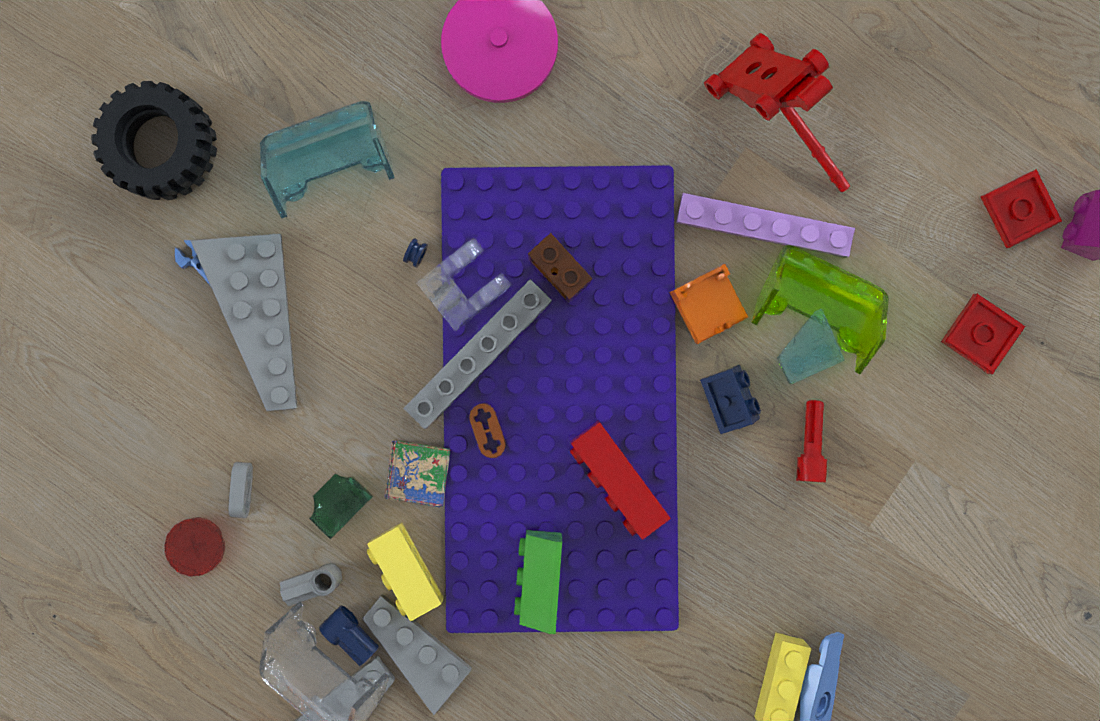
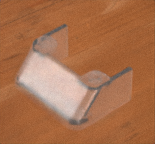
M299 601L265 631L259 666L261 677L309 721H367L383 699L390 676L384 673L378 680L372 677H362L358 682L316 647L317 632L310 623H304L301 620L304 604Z

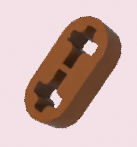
M478 404L471 410L469 418L479 450L485 457L497 458L504 452L506 442L496 411L489 404ZM483 408L484 412L491 413V417L487 419L488 429H484L482 421L475 420V416L479 414L478 409ZM491 432L493 439L500 441L501 444L497 446V452L493 453L491 449H485L484 444L488 442L486 433Z

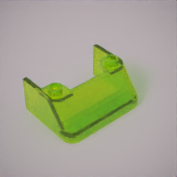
M786 245L777 256L757 298L752 323L758 325L764 313L768 315H781L786 307L837 331V341L840 347L846 352L857 355L855 372L861 374L886 340L889 297L879 286L795 246Z

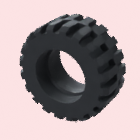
M142 81L140 83L141 87L135 83L128 84L124 87L125 92L121 93L116 90L110 95L113 100L109 104L104 102L99 108L103 112L100 119H94L93 127L97 128V133L91 135V141L93 145L98 147V150H95L93 154L97 162L104 164L101 166L102 172L105 176L113 179V183L120 188L151 200H160L161 198L172 200L177 199L178 193L184 196L191 193V185L196 184L200 186L205 181L201 177L205 170L209 173L211 172L213 164L209 163L210 157H216L217 148L212 145V141H216L217 137L215 130L210 128L212 124L210 117L202 111L203 108L196 101L179 89H174L169 84L162 82L155 84L152 81ZM159 116H167L175 122L177 127L178 142L176 149L165 163L154 168H145L138 163L135 157V136L140 127L148 120Z

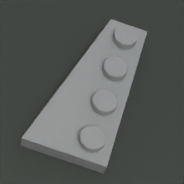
M384 594L379 597L362 618L431 713L435 715L469 674L472 667L415 620L410 622L407 615L402 616L396 604Z

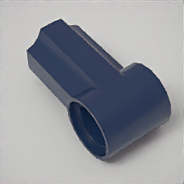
M340 605L319 626V630L330 643L339 645L361 666L377 651L379 646L358 625L359 622L355 615L348 608Z

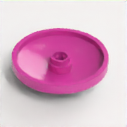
M458 0L444 22L441 48L450 75L464 91L487 102L507 103L517 101L532 94L547 80L557 58L558 35L553 17L541 0Z

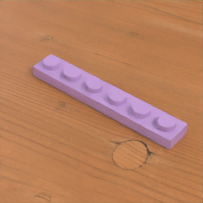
M683 193L681 196L676 220L678 224L844 258L850 255L855 230L852 227Z

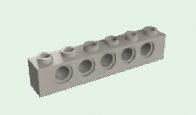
M530 279L403 409L424 429L428 428L543 312L552 300Z

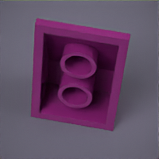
M1095 190L1082 194L1075 202L1073 207L1075 214L1071 223L1063 231L1062 238L1064 241L1061 246L1062 249L1092 261L1100 260V190Z

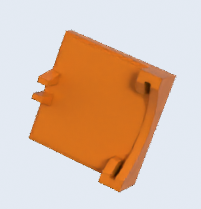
M726 264L669 292L696 344L748 318L727 277L730 275Z

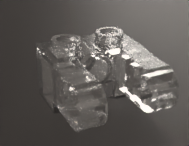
M475 238L468 241L416 282L453 330L456 331L512 286L505 275L501 273L468 299L455 284L452 277L484 251Z

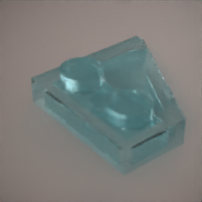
M822 309L816 310L777 357L789 384H794L845 361Z

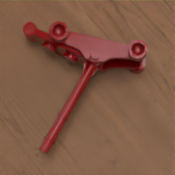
M758 33L750 41V47L718 75L712 74L704 81L706 89L714 98L719 100L727 92H730L743 100L749 107L755 108L767 121H770L781 110L811 151L812 157L817 159L828 174L829 180L836 185L840 192L849 189L850 184L843 176L844 173L837 168L825 151V147L821 146L794 108L801 107L803 110L809 111L833 89L831 82L821 75L829 68V63L821 52L812 49L802 60L775 52L774 46L768 37ZM760 67V68H759L757 71H755L754 73L749 74V73H750L752 70H754L755 68Z

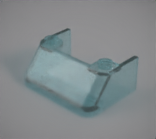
M368 101L356 102L272 132L260 141L261 180L281 219L287 217L286 202L301 199L308 188L307 182L360 163L365 170L378 172L385 169L389 180L395 178L389 152L373 108Z

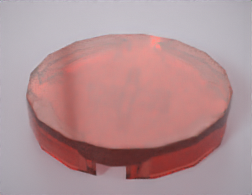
M201 517L185 519L174 525L167 534L164 544L165 556L171 567L180 574L190 577L202 576L215 569L223 559L225 541L223 542L220 528L212 521Z

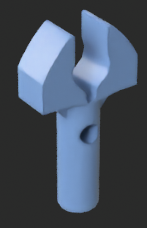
M184 240L192 249L193 259L187 258L180 248L175 247L176 263L183 269L188 266L194 267L209 284L191 241Z

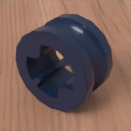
M413 238L405 252L403 262H412L413 266L417 268L423 260L428 244H419L418 239Z

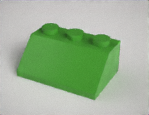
M527 530L526 538H520L519 556H524V568L518 567L516 585L522 586V596L515 598L514 615H520V625L548 634H556L562 553V533Z

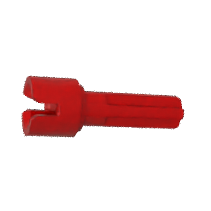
M809 400L806 402L804 454H800V457H797L796 481L826 483L827 459H824V456H822L824 403L819 400Z

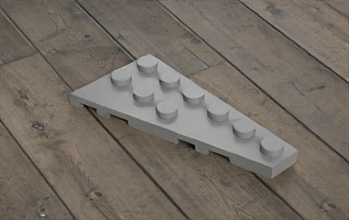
M270 234L190 240L266 411L297 408L282 235Z

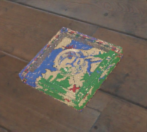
M393 440L385 499L438 508L443 507L451 449Z

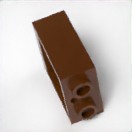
M552 233L548 234L528 253L529 261L568 303L581 293L593 279Z

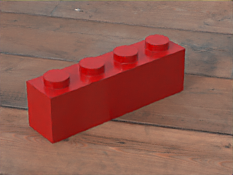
M599 421L570 441L573 446L569 450L579 465L583 462L586 463L591 470L587 476L598 489L603 486L608 493L605 500L612 510L617 512L620 509L626 518L622 523L632 537L638 534L643 540L671 519Z

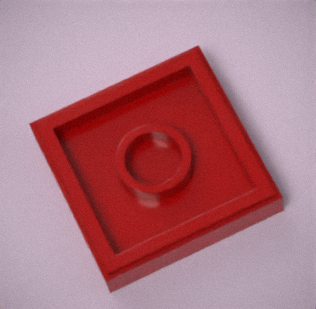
M1037 169L981 196L1006 248H1010L1062 222Z
M977 293L973 294L941 342L987 374L993 375L1026 326Z

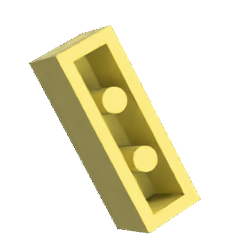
M402 522L367 543L369 547L367 554L374 565L378 564L383 572L381 575L382 581L389 591L393 590L398 599L395 601L396 606L402 616L407 615L411 622L442 604L444 597Z
M775 632L754 716L757 721H794L811 652V647L803 639Z

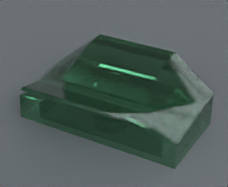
M334 474L313 495L314 512L309 519L331 539L373 498V495L353 476L346 478Z

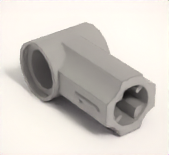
M329 563L318 569L280 582L282 599L287 606H291L317 596H326L339 586L342 581V572L338 566ZM322 573L330 576L332 580L331 585H325L321 581L320 576Z

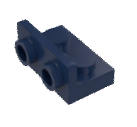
M740 365L700 379L720 434L752 425L760 419V405L755 397L752 398L749 390V376L745 370L741 369Z

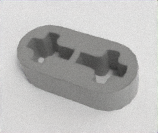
M235 462L233 465L229 494L230 517L247 518L249 514L253 478L252 463Z

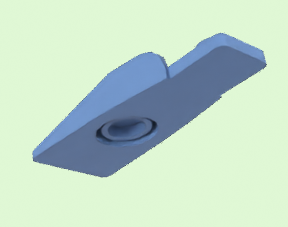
M840 632L825 636L819 647L821 654L819 664H811L806 668L800 692V721H831L839 672V659L844 634Z

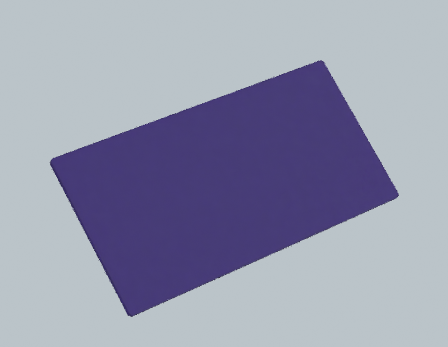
M669 165L444 168L441 172L443 367L530 279L552 300L543 312L444 411V448L451 449L445 489L446 630L449 633L541 632L520 625V615H514L515 598L522 596V586L516 585L518 567L524 568V556H519L520 538H526L527 530L562 533L556 632L677 630L679 627L676 328L675 302L669 293L675 290L674 169ZM550 233L593 278L591 283L570 303L559 294L528 258V253ZM481 403L489 404L494 408L505 438V450L497 458H488L481 453L470 423L469 415L471 410ZM483 408L478 409L479 414L475 416V420L482 421L484 429H488L487 419L491 417V413L484 412ZM597 421L602 424L671 518L643 540L638 534L632 537L622 523L626 518L620 509L617 512L612 510L605 500L608 493L603 486L598 489L587 476L591 470L586 463L583 462L579 465L569 451L573 448L570 441ZM491 432L486 433L488 442L484 444L485 449H491L493 453L497 452V446L501 444L500 441L494 440Z

